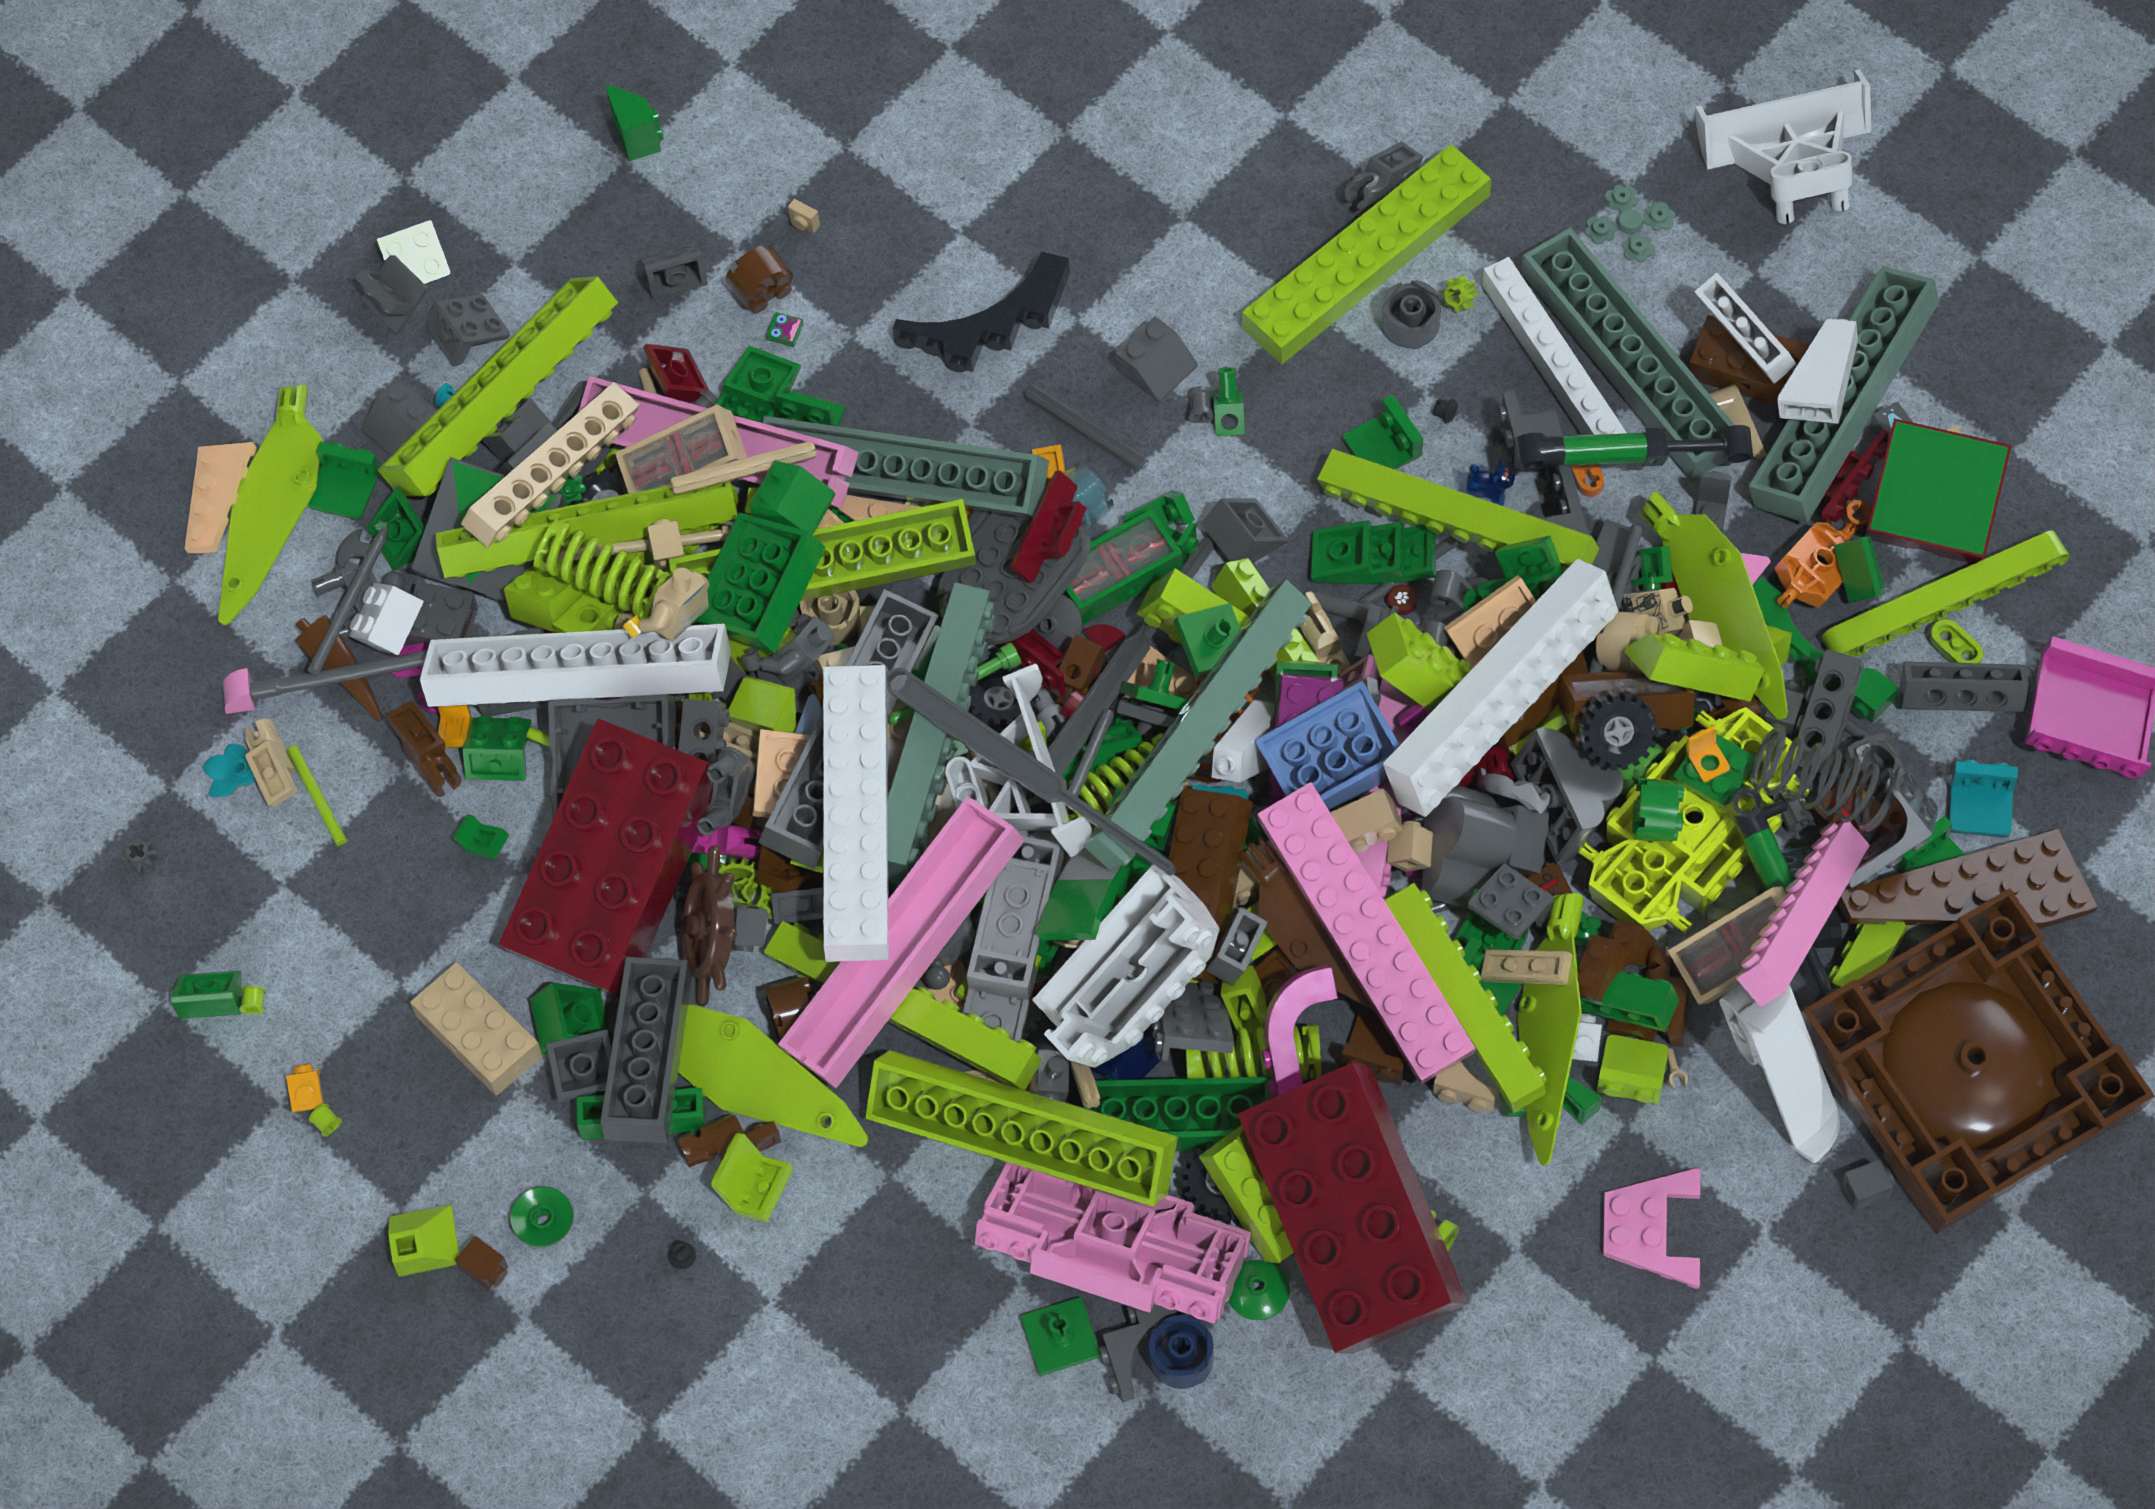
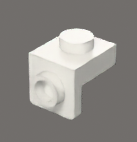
M1581 1014L1572 1059L1598 1061L1602 1021H1597L1595 1015Z

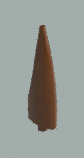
M326 615L317 619L311 625L305 618L300 619L296 623V627L302 633L296 641L312 660L331 624L330 619ZM340 633L322 667L325 670L358 664ZM366 677L340 682L378 722L383 720Z

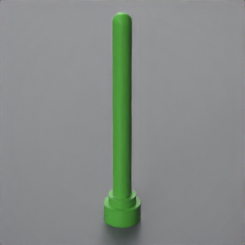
M1011 643L999 648L995 658L977 667L979 669L978 680L1000 668L1003 670L1009 668L1011 670L1021 664V659ZM905 706L892 713L889 717V722L892 725H898L912 717L915 710Z

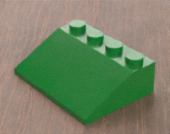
M739 512L707 578L709 581V588L707 589L709 607L694 622L700 625L725 624L728 637L751 647L776 653L826 547L809 531Z

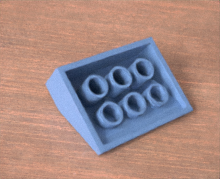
M1363 680L1255 740L1286 796L1311 782L1329 812L1389 780L1383 763L1400 746Z

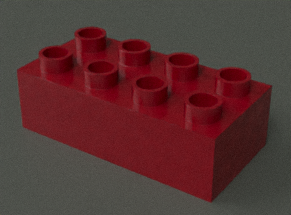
M597 718L498 945L519 957L620 998L626 957L646 958L700 834L697 827L700 824L698 821L708 814V807L711 803L714 782L707 775V772L710 771L708 767L711 764Z
M1352 1062L1238 1113L1334 1353L1354 1354L1469 1304L1371 1067Z

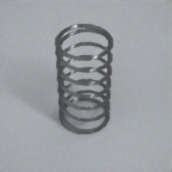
M1777 727L1766 735L1753 764L1751 783L1754 790L1758 791L1764 788L1768 796L1775 795L1781 791L1786 802H1793L1800 798V802L1805 809H1812L1818 805L1820 812L1824 816H1830L1837 811V815L1842 823L1855 819L1859 828L1866 829V831H1872L1880 825L1886 816L1894 795L1890 789L1894 776L1892 768H1887L1879 774L1876 762L1868 766L1857 790L1854 813L1849 817H1844L1841 807L1852 792L1860 771L1861 762L1858 755L1849 760L1842 773L1836 795V805L1831 810H1826L1823 805V799L1830 791L1839 772L1842 760L1840 749L1833 751L1824 765L1818 786L1817 799L1812 803H1807L1805 801V791L1812 783L1823 756L1821 742L1814 744L1810 749L1802 769L1799 791L1794 796L1789 797L1786 792V785L1791 780L1801 760L1805 744L1803 736L1796 737L1791 743L1783 764L1781 783L1774 790H1770L1768 783L1778 766L1786 734L1783 728ZM1777 741H1778L1776 753H1775L1773 762H1772V764H1771V767H1770V769H1769L1770 759H1771V756H1772L1774 747H1775V745H1776V743H1777ZM1770 742L1764 759L1762 782L1757 785L1759 765L1764 751ZM1797 745H1798V749H1797V752H1796V756H1795L1794 761H1793V763H1792V765H1791V768L1789 769V765H1790V761H1791L1792 755H1793V753H1794V751H1795V749H1796V747H1797ZM1817 751V755H1816V758H1815L1814 765H1813V767H1812V769H1811V772H1810V774H1809V776H1808V778H1807V773H1808V770H1809L1811 761H1812V759H1813V757H1814L1815 752ZM1836 757V761H1835V764H1834V767H1833V771H1832V773H1831V775H1830V778H1829V780H1828V782H1827V784H1826V786H1825V782H1826V778H1827L1829 769H1830V767H1831V764H1832L1834 758ZM1854 765V770H1853V773H1852V777H1851V779H1850V781H1849V784H1848V786H1847V788H1846V790H1845V792H1844V794H1843L1844 786H1845V783H1846L1848 774H1849V772H1850L1852 766ZM1873 771L1869 788L1861 802L1866 782ZM1890 774L1889 791L1878 813L1868 823L1869 809L1876 789L1883 777ZM1862 811H1863V815H1862V821H1863V823L1861 822V819H1860V813H1861Z

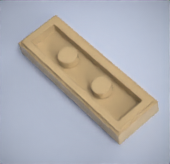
M1486 949L1481 979L1484 982L1567 985L1573 955L1568 951Z

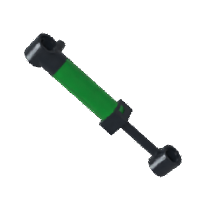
M1745 425L1723 428L1721 430V439L1667 441L1666 428H1645L1643 433L1546 436L1543 433H1527L1516 438L1519 468L1525 471L1540 470L1547 466L1642 463V467L1663 466L1671 452L1721 451L1724 461L1728 463H1741L1753 458L1750 427Z
M1748 787L1741 788L1725 801V814L1734 822L1765 892L1772 887H1783L1787 894L1786 888L1794 881V878L1767 819L1787 811V804L1784 800H1779L1762 808V797L1756 790ZM1738 799H1743L1748 803V812H1743L1739 808ZM1812 945L1805 958L1821 991V994H1818L1819 996L1815 1000L1817 1002L1839 988L1832 987L1814 945Z

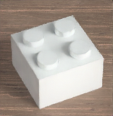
M374 583L364 594V605L360 614L357 613L350 624L352 631L349 637L379 652L399 655L424 601L395 586Z

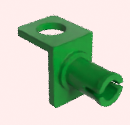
M1222 367L1218 369L1219 391L1213 392L1216 436L1243 435L1245 433L1242 390L1236 389V368ZM1224 415H1235L1238 418L1237 425L1231 429L1223 427L1221 419Z

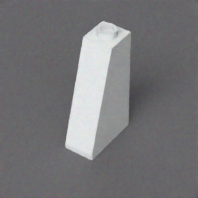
M1826 319L1778 396L1780 418L1839 424L1858 342L1856 321Z
M1254 700L1214 747L1211 778L1242 782L1270 768L1255 740L1274 730L1275 703Z

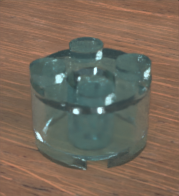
M1076 462L1064 474L1078 486L1071 502L1080 501L1087 507L1083 518L1089 529L1113 509L1114 502L1112 498L1107 501L1104 494L1108 490L1098 476L1086 466L1081 470L1079 468L1080 463Z

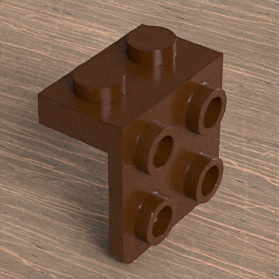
M761 844L757 882L772 887L776 893L809 888L812 884L822 882L824 880V873L790 864L791 858Z
M1361 1012L1357 1017L1349 1044L1345 1043L1341 1067L1352 1062L1372 1068L1377 1079L1387 1083L1402 1085L1408 1066L1406 1060L1379 1017Z

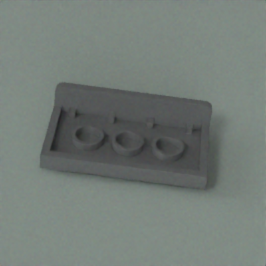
M1188 982L1183 994L1179 998L1172 1000L1164 1009L1163 1016L1157 1022L1152 1023V1037H1155L1154 1051L1159 1052L1161 1062H1168L1170 1048L1233 1053L1234 1038L1228 1010L1221 997L1222 985L1207 982Z

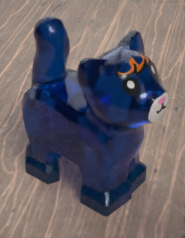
M1501 460L1497 461L1492 473L1480 470L1477 464H1471L1466 479L1467 494L1477 498H1490V502L1499 503L1503 506L1506 497L1504 495L1505 491L1515 484L1516 475L1507 466L1503 465Z

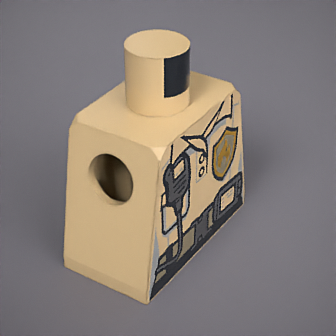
M1674 588L1624 594L1621 603L1623 612L1655 616L1658 620V629L1655 634L1664 636L1665 633L1676 635L1681 632L1686 626L1683 615L1691 613L1693 609L1690 598L1686 595L1678 598Z

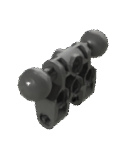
M1439 570L1436 572L1430 602L1437 612V620L1426 622L1422 633H1429L1438 645L1449 648L1453 655L1461 661L1464 659L1449 638L1444 627L1464 614L1463 598L1469 589L1478 590L1479 583L1490 580L1485 577L1476 576L1466 581L1457 572Z

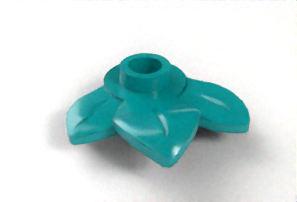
M228 744L224 755L212 756L203 764L202 768L205 774L214 779L208 792L209 796L214 798L229 796L234 793L238 786H248L256 780L245 757L247 750L242 745Z

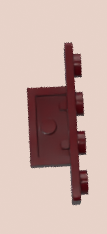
M1882 429L1863 456L1852 450L1850 451L1822 498L1828 504L1822 511L1821 523L1831 525L1832 522L1836 523L1841 518L1847 501L1855 499L1861 482L1871 477L1877 460L1885 457L1889 431Z
M1061 470L1054 472L1011 564V569L1027 583L1035 581L1045 559L1065 557L1071 548V542L1077 529L1081 526L1082 518L1087 510V507L1080 501L1071 502L1078 486Z
M1032 629L1029 633L1015 640L995 645L1001 648L1011 643L1021 659L1020 666L1022 668L1037 664L1042 675V685L1058 697L1065 694L1064 673L1059 670L1065 654Z

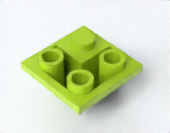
M452 1204L389 1217L388 1235L392 1262L399 1277L457 1265L455 1259L460 1252Z

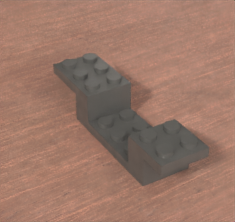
M1515 391L1503 393L1502 405H1498L1500 420H1497V430L1499 437H1505L1506 445H1503L1505 461L1512 463L1513 471L1521 470L1519 468L1516 440L1518 436L1527 433H1543L1546 436L1563 435L1556 410L1521 416ZM1571 465L1547 466L1544 468L1547 481H1552L1554 489H1551L1553 506H1559L1561 514L1540 519L1589 535Z

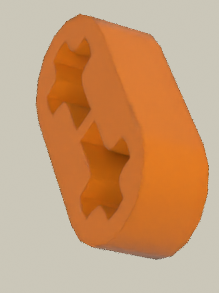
M1590 464L1584 467L1582 465H1571L1575 484L1582 495L1595 497L1603 491L1604 476L1599 464ZM1587 474H1589L1592 482L1596 481L1595 487L1586 484Z

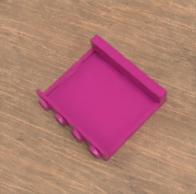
M2052 636L2041 651L2025 744L2034 746L2039 751H2051L2061 754L2068 760H2080L2090 763L2098 769L2113 770L2127 778H2141L2151 768L2152 764L2146 760L2155 714V667Z

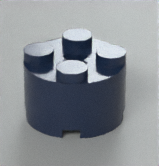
M1174 1315L1165 1319L1151 1333L1149 1340L1150 1364L1157 1379L1165 1385L1177 1389L1191 1388L1206 1380L1214 1363L1213 1338L1210 1331L1198 1319L1188 1315ZM1179 1349H1184L1185 1354H1178Z

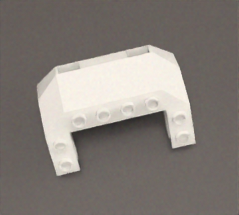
M1152 865L1101 922L1096 940H1085L1032 999L1057 1026L1055 1031L1048 1029L1044 1035L1067 1060L1095 1068L1126 1051L1131 1046L1136 1045L1141 1041L1144 1036L1143 1032L1151 1023L1157 1022L1163 1016L1164 1009L1168 1004L1183 994L1186 984L1193 977L1203 972L1206 967L1205 963L1212 957L1219 932L1218 925L1204 903L1174 874L1168 876Z

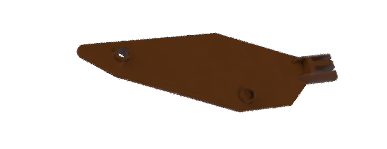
M1263 836L1258 837L1257 841L1272 860V864L1269 863L1253 842L1247 846L1253 858L1263 869L1262 872H1260L1244 850L1238 852V856L1260 883L1258 917L1268 922L1265 929L1294 967L1301 972L1326 965L1332 967L1336 991L1375 1011L1286 865H1284Z

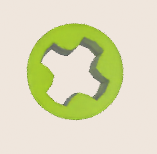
M244 986L241 989L243 994L239 1010L245 1014L264 1013L263 1003L266 990L259 986Z
M328 1104L318 1106L308 1119L310 1123H313L321 1131V1135L324 1137L329 1136L342 1123V1119L329 1109Z

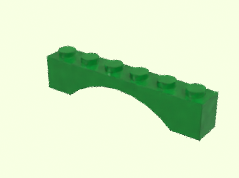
M1761 577L1752 586L1766 625L1792 633L1788 661L1793 664L1798 663L1805 669L1806 675L1816 682L1818 675L1814 674L1818 658H1823L1824 654L1814 648L1800 634L1793 624L1787 608L1781 607L1785 600L1780 605L1778 604L1777 600L1781 597L1782 593ZM1864 668L1851 706L1852 712L1858 718H1866L1869 722L1873 723L1896 700L1899 687L1877 669ZM1836 679L1830 680L1826 684L1828 691H1836L1840 687L1841 681Z

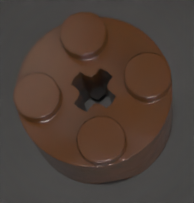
M759 246L748 251L736 261L738 265L736 270L732 272L730 269L726 275L728 284L746 308L751 309L755 314L763 311L768 306L769 300L774 297L782 299L792 291L790 283L793 279V273L772 246H769V249Z
M807 976L764 988L767 1006L770 1008L771 1020L778 1042L782 1040L812 1000Z

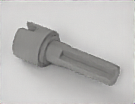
M1041 684L1036 700V708L1039 711L1037 722L1042 721L1046 729L1047 740L1053 742L1057 737L1054 729L1059 728L1061 731L1068 722V719L1060 715V710L1063 706L1054 704L1047 689Z

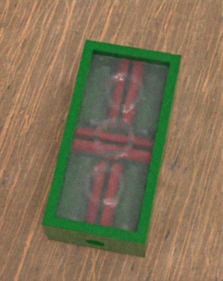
M1151 508L1091 541L1089 554L1084 566L1062 595L1067 596L1075 603L1081 614L1083 626L1146 591L1153 583L1174 568L1180 571L1183 567L1182 552Z

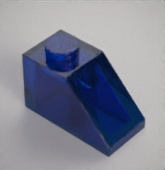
M1144 1033L1139 1043L1095 1068L1090 1066V1069L1110 1080H1142L1160 1060L1157 1052L1154 1051V1043L1151 1036Z

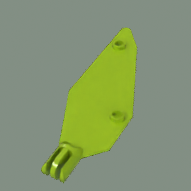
M305 384L298 385L297 387L295 385H290L286 388L284 386L279 387L276 419L249 465L245 480H241L237 489L238 498L235 505H232L218 616V621L222 625L230 624L258 593L317 489L320 461L316 450L320 441L322 442V436L305 418L308 387Z
M1657 491L1653 492L1649 497L1650 501H1646L1643 510H1640L1638 514L1661 538L1663 546L1670 547L1671 569L1681 597L1688 596L1693 605L1692 612L1688 613L1689 619L1717 623L1722 646L1737 653L1740 650H1745L1757 657L1756 661L1765 671L1754 694L1775 718L1779 720L1785 719L1788 709L1783 671L1741 553L1706 514H1678Z
M1580 893L1553 896L1554 901L1547 923V936L1536 950L1568 951L1573 955L1567 985L1525 983L1519 1003V1038L1525 1043L1531 1054L1528 1059L1533 1067L1538 1065L1547 1078V1082L1544 1083L1546 1095L1526 1106L1529 1135L1538 1161L1543 1166H1547L1552 1159L1582 1014L1574 941L1578 933L1584 904L1583 896Z
M692 1004L688 1005L678 1073L696 1088H702L703 1094L719 1108L769 1123L774 1121L776 1125L857 1147H864L868 1143V1135L847 1104L748 1019ZM830 1117L832 1120L831 1125L826 1127L825 1121Z

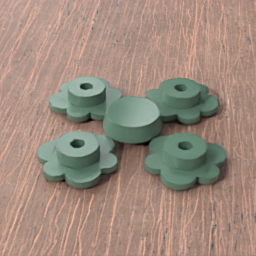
M1616 185L1614 190L1606 192L1605 199L1610 202V209H1618L1621 212L1617 223L1609 221V218L1605 215L1599 218L1590 217L1587 220L1588 227L1585 229V234L1591 237L1594 243L1602 244L1605 240L1612 241L1614 233L1619 227L1621 231L1631 234L1629 239L1622 243V247L1625 249V258L1644 262L1647 257L1655 254V247L1651 244L1650 237H1642L1636 232L1642 228L1643 223L1651 225L1654 231H1659L1661 228L1666 230L1672 228L1675 212L1669 210L1666 203L1659 202L1655 206H1647L1646 213L1642 217L1637 210L1632 209V206L1638 203V199L1635 197V188Z

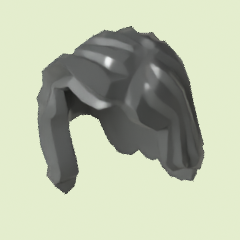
M1878 733L1865 736L1862 740L1850 745L1842 754L1841 765L1833 788L1839 785L1842 773L1849 760L1857 755L1861 762L1857 777L1859 784L1865 770L1875 762L1878 765L1879 774L1887 768H1892L1894 773L1900 767L1903 768V763L1899 759L1901 748L1898 742L1889 733ZM1854 765L1852 766L1847 778L1852 776ZM1890 774L1883 777L1882 782L1885 788L1874 797L1880 805L1884 803L1889 791Z

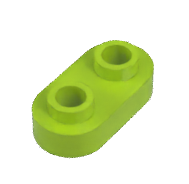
M1943 619L1933 625L1930 641L1951 663L1982 662L1983 649L1981 645L1956 622ZM1948 635L1950 640L1944 641L1940 636ZM1962 655H1970L1972 660H1964Z

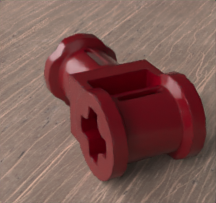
M1500 747L1490 748L1478 764L1473 766L1461 779L1458 786L1464 787L1476 784L1480 768L1485 769L1486 774H1501L1513 780V772L1508 768L1507 763L1509 753Z

